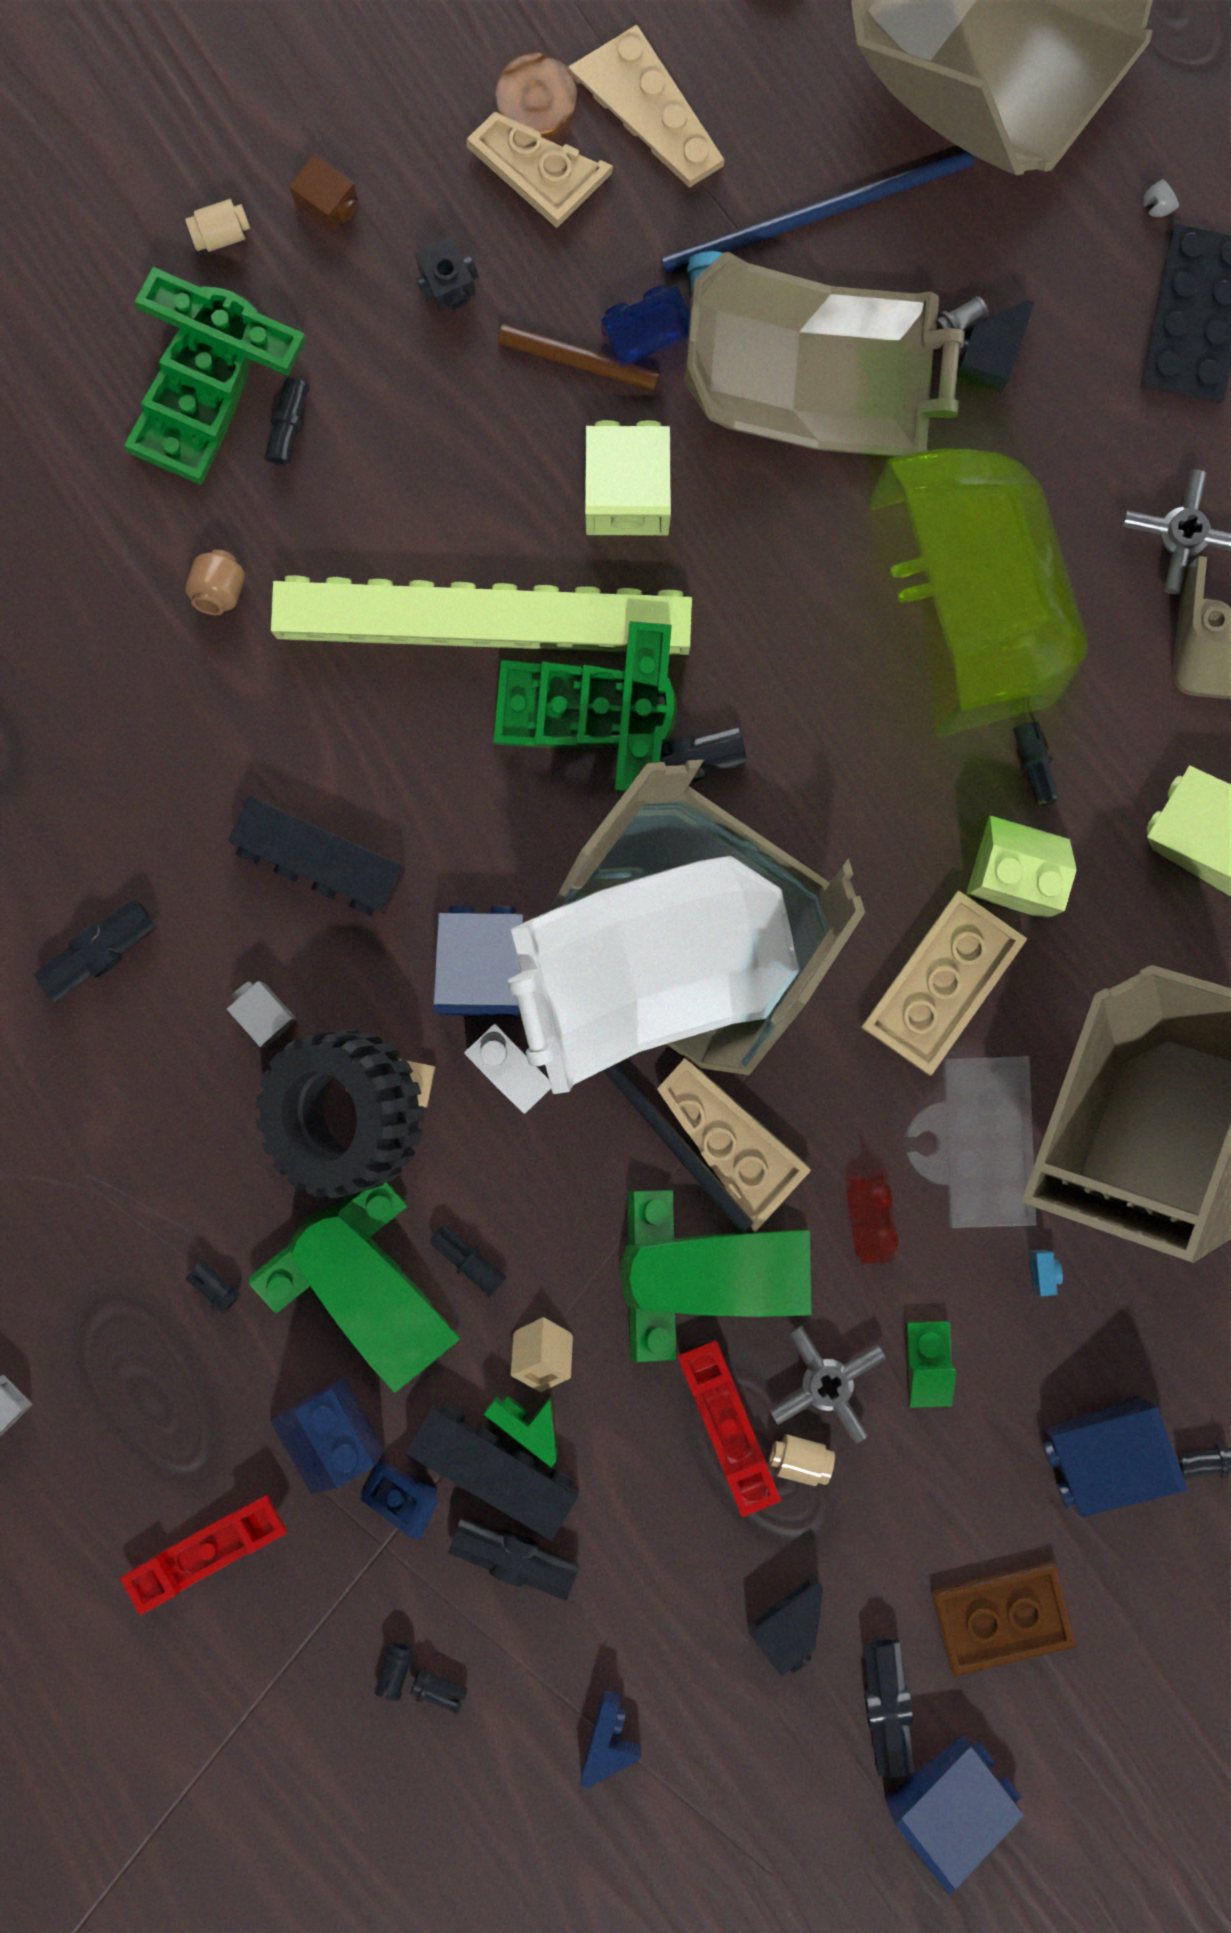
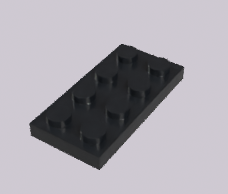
M1175 224L1170 234L1140 387L1221 403L1225 399L1231 369V235Z

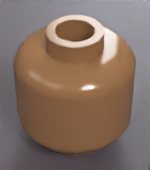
M213 550L212 553H202L195 557L186 582L185 592L197 610L210 615H221L223 611H229L237 605L245 580V572L236 562V558L229 552Z

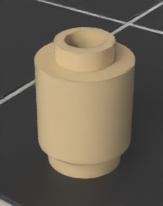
M231 198L195 210L194 216L185 218L197 251L207 248L208 252L245 240L243 231L250 229L242 204L234 206Z
M785 1434L781 1442H774L769 1465L775 1467V1476L811 1486H816L818 1483L827 1485L834 1468L835 1452L826 1450V1445Z

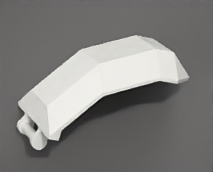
M732 856L697 861L597 890L513 927L511 932L521 973L510 978L508 985L511 995H515L523 1021L529 1049L526 1050L528 1063L530 1066L546 1065L552 1093L557 1094L570 1092L574 1084L638 1052L730 1024L766 1019L798 974L799 966L782 889Z

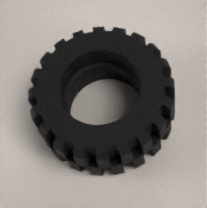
M352 1029L308 1035L305 1038L296 1039L287 1044L284 1051L278 1052L271 1060L269 1066L272 1070L265 1071L260 1086L264 1087L263 1093L257 1095L256 1108L260 1109V1119L256 1120L258 1132H263L265 1142L261 1144L266 1155L273 1156L275 1161L272 1165L281 1176L288 1174L289 1178L287 1181L297 1189H306V1192L313 1196H329L330 1198L343 1197L383 1186L384 1182L394 1180L401 1174L402 1166L409 1165L414 1157L415 1150L412 1149V1146L420 1143L422 1129L418 1128L419 1120H424V1106H419L417 1096L422 1093L419 1083L413 1082L410 1074L413 1070L407 1060H399L397 1057L400 1052L391 1043H382L383 1040L380 1036L371 1032L362 1033L360 1030ZM332 1077L338 1079L346 1087L356 1109V1132L348 1149L343 1147L333 1137L324 1116V1095Z

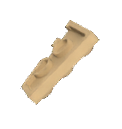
M494 112L467 138V148L556 228L612 174L613 165L599 160L597 163L579 155L578 149L567 144L564 147L542 138L540 132L497 112Z

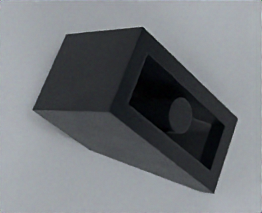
M1025 300L976 324L969 338H964V346L959 348L958 363L960 365L957 371V378L1003 392L1010 379L1035 302Z
M815 1574L811 1575L747 1625L750 1636L780 1676L789 1670L791 1673L801 1670L810 1662L812 1658L810 1654L815 1651L823 1587Z

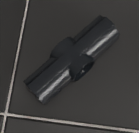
M739 728L698 739L690 736L661 745L660 762H665L666 766L685 765L689 760H704L691 783L706 778L707 774L740 767L748 763Z
M133 898L102 923L92 924L79 932L68 943L69 948L51 959L33 975L45 994L54 1003H59L89 979L98 978L114 968L124 958L123 954L153 933L158 926L136 898Z
M461 1517L448 1550V1554L488 1569L489 1574L498 1580L519 1587L525 1584L565 1601L571 1592L580 1564L573 1560L539 1548L537 1542L524 1535L512 1531H504L502 1533L464 1517Z
M877 1638L863 1643L868 1688L864 1690L868 1726L869 1729H872L875 1766L878 1776L889 1778L905 1777L907 1774L915 1771L909 1725H913V1715L909 1689L904 1682L902 1649L899 1639Z

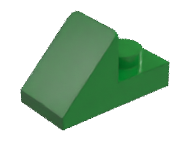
M906 1322L909 1407L952 1406L956 1368L951 1362L950 1322Z
M551 1395L531 1421L524 1417L527 1411L515 1400L507 1397L503 1401L496 1396L487 1407L484 1415L552 1468L557 1461L558 1453Z

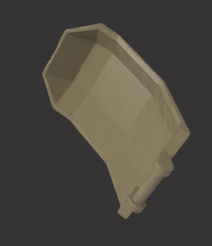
M725 252L694 281L690 304L684 384L709 420L731 430L815 450L926 459L929 418H953L958 416L959 401L955 400L959 348L964 346L965 332L954 328L937 330L939 296L931 291L904 293L829 286L749 264L732 253ZM943 348L939 399L929 400L933 350Z

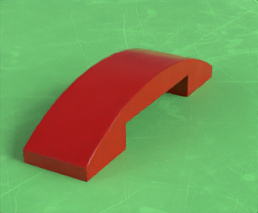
M717 1340L677 1356L741 1516H747L781 1502L782 1500Z
M267 1494L162 1551L121 1576L120 1580L139 1615H142L248 1553L251 1554L287 1534L288 1531Z

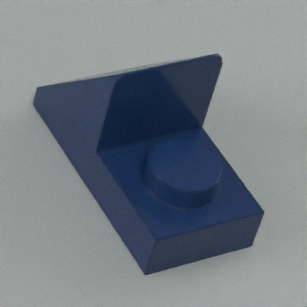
M379 1461L361 1498L362 1502L408 1537L420 1540L439 1500L434 1497L437 1492L434 1486Z
M603 1691L581 1770L580 1786L589 1788L642 1757L640 1745L612 1737V1735L620 1736L626 1715V1710L619 1709V1694Z

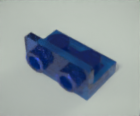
M665 285L657 286L644 293L642 296L643 300L632 305H628L627 302H621L605 311L606 316L601 318L600 329L603 336H607L621 368L688 338L690 313L677 285L666 289Z

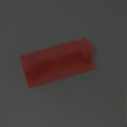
M884 1175L868 1179V1186L866 1178L849 1180L850 1188L846 1189L850 1217H866L867 1225L852 1226L855 1255L860 1256L861 1264L878 1262L877 1255L879 1264L895 1259V1252L898 1250V1234L895 1227L890 1224L889 1210L892 1208L893 1198L890 1186L885 1184Z

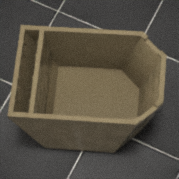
M1150 965L1140 970V974L1111 989L1105 988L1094 995L1022 1198V1203L1191 1263L1198 1261L1231 1239V988Z

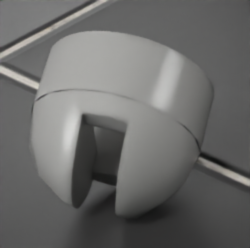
M1164 179L1152 185L1143 197L1144 207L1151 204L1154 205L1149 211V214L1154 217L1166 216L1179 208L1176 195Z

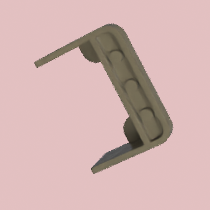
M1199 556L1186 568L1179 600L1172 677L1175 686L1187 695L1231 700V608L1219 600L1203 599L1207 557Z

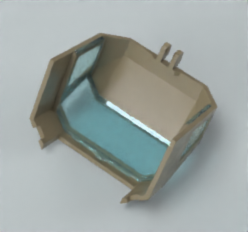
M689 760L685 765L666 766L665 762L647 763L579 853L549 911L603 888L697 861L732 856L782 889L799 972L767 1018L734 1023L667 1043L669 1047L700 1068L750 1075L804 1008L865 914L861 897L855 895L850 879L853 876L851 864L848 858L833 880L828 882L689 787L704 760Z

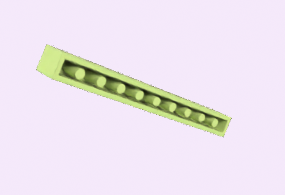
M286 576L285 582L273 581L271 632L276 639L627 652L630 621L672 625L669 654L689 655L692 597H683V592L678 590H661L658 592V596L642 595L641 590L633 588L618 589L617 594H600V589L595 587L575 588V593L559 592L558 587L551 585L534 586V591L517 590L516 585L505 583L494 584L492 589H476V585L473 583L453 582L451 583V588L434 587L433 582L424 580L410 581L409 586H393V582L387 579L368 580V585L351 584L350 579L342 577L327 578L326 583H310V578Z

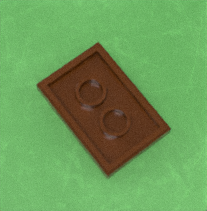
M1053 1560L931 1590L953 1677L1077 1647L1057 1565Z

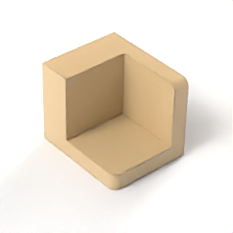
M544 1317L516 1330L513 1335L511 1376L539 1392L570 1379L572 1334Z

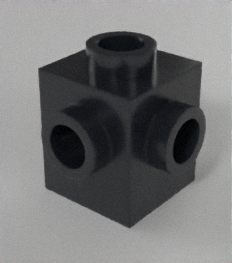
M453 236L415 253L421 276L416 278L425 301L433 299L439 312L446 308L449 310L459 309L470 302V297L476 295L474 280L479 278L478 272L469 254L462 257Z

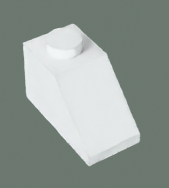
M496 1024L492 1025L464 1052L485 1076L524 1114L551 1089L550 1081L537 1066L529 1065L527 1056Z

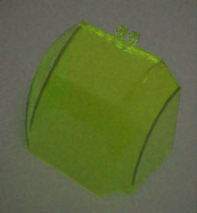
M942 448L887 459L869 500L870 509L874 510L905 501L921 558L909 560L890 568L892 577L904 578L925 571L929 584L904 589L903 592L898 594L900 603H908L933 596L955 672L958 704L935 729L937 738L1056 705L1087 657L1089 639L1044 488L1022 463L996 452L972 448Z

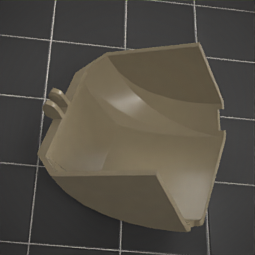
M1153 0L851 1L857 45L872 71L893 96L920 120L949 141L972 155L1014 175H1022L1024 171L1034 169L1052 171L1150 43L1153 31L1146 28Z

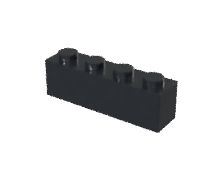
M248 796L228 839L229 843L238 847L235 853L236 856L256 865L259 864L261 858L276 865L273 870L274 873L293 882L297 881L298 876L304 877L314 882L311 890L333 900L336 893L352 899L349 904L350 908L372 917L375 910L383 914L386 913L405 872V868L392 860L251 796Z
M434 1403L405 1454L553 1541L579 1496V1489L573 1486L576 1482L575 1479L557 1468L549 1472L537 1465L539 1458L525 1448L517 1446L514 1451L502 1444L500 1441L503 1437L490 1427L481 1424L479 1429L467 1423L464 1421L466 1414L455 1406L444 1403L441 1407Z

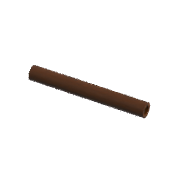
M502 324L497 343L650 391L655 392L660 371L507 324Z

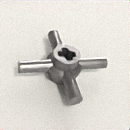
M1190 470L1182 507L1172 510L1165 518L1129 510L1125 511L1123 517V527L1160 535L1162 544L1172 553L1164 591L1170 594H1181L1188 557L1198 554L1206 545L1231 551V533L1211 529L1207 517L1199 511L1206 472L1203 470ZM1182 525L1188 527L1186 533L1192 534L1189 539L1183 537V530H1178Z
M802 1325L790 1331L788 1336L808 1369L803 1376V1390L769 1410L776 1423L779 1425L810 1405H813L825 1411L834 1410L853 1444H857L867 1438V1432L848 1401L853 1393V1379L886 1360L879 1345L877 1344L848 1363L842 1364L834 1359H822ZM825 1375H828L831 1380L836 1376L838 1378L833 1383L835 1391L831 1394H827L825 1390L820 1393L818 1392V1389L823 1386L820 1379Z

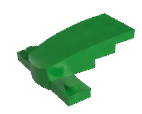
M153 267L135 300L136 308L180 329L159 361L161 370L141 402L143 412L124 447L126 452L202 485L232 420L252 361L289 376L306 342L304 333L259 314L247 300L234 292L216 287L203 286L200 288Z
M630 621L625 672L589 665L579 667L549 662L535 664L501 660L494 745L569 749L619 748L615 791L626 792L647 763L660 762L661 745L668 741L675 728L678 716L677 700L670 679L667 678L672 625Z
M384 1182L383 1186L351 1194L340 1204H334L321 1209L308 1217L296 1229L288 1242L289 1245L251 1275L248 1281L249 1285L276 1314L311 1286L348 1339L382 1380L396 1393L457 1343L460 1338L452 1326L431 1305L429 1298L401 1271L399 1264L370 1238L407 1207L406 1202L389 1182Z
M673 1190L628 1191L629 1245H626L622 1258L620 1279L626 1304L630 1307L631 1361L676 1360L675 1313L741 1317L811 1315L810 1230L706 1234L674 1239Z

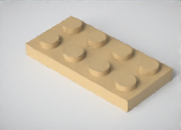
M958 890L861 1028L924 1073L932 1076L1027 938Z

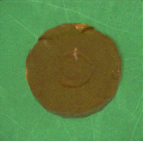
M540 53L522 55L507 64L499 82H497L495 92L499 114L540 132L542 138L552 136L565 128L575 113L577 103L575 80L567 66L558 59L555 61L554 59L547 58V55Z

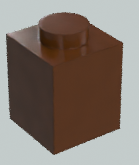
M313 154L289 186L294 202L333 231L340 222H347L357 208L358 197L354 183L315 154Z

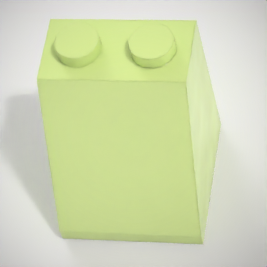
M611 420L598 421L595 423V426H586V535H669L671 516L670 426H661L660 422L650 420L640 421L636 423V426H620L619 422Z
M1189 765L1183 777L1177 776L1171 784L1168 792L1169 801L1163 811H1157L1152 816L1147 827V838L1155 852L1231 896V784Z
M989 816L966 896L1043 919L1064 912L1077 871L1070 839Z

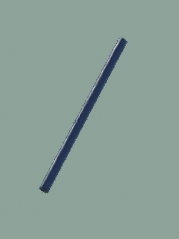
M963 151L661 258L664 272L667 274L689 266V258L695 254L708 251L730 252L969 168L974 165L973 156L971 153Z

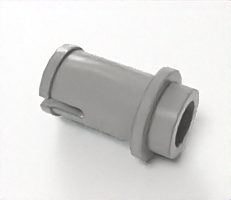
M976 296L971 301L951 312L942 311L939 314V319H937V330L954 328L966 332L974 328L976 324L990 318L987 305L979 296Z

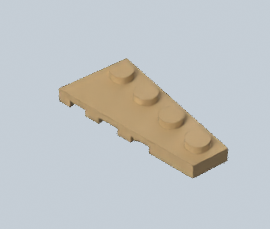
M635 25L568 67V75L578 84L581 82L593 94V98L605 109H610L623 122V126L634 136L640 137L651 148V152L688 187L693 186L724 166V158L638 25Z
M684 1058L657 1088L687 1134L691 1136L708 1165L712 1167L721 1180L725 1189L752 1219L754 1224L751 1225V1228L754 1232L759 1229L811 1171V1168L687 1058Z

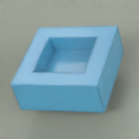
M1046 1249L1029 1251L1033 1293L1039 1296L1058 1295L1057 1284H1062L1063 1281L1060 1259H1054V1253Z

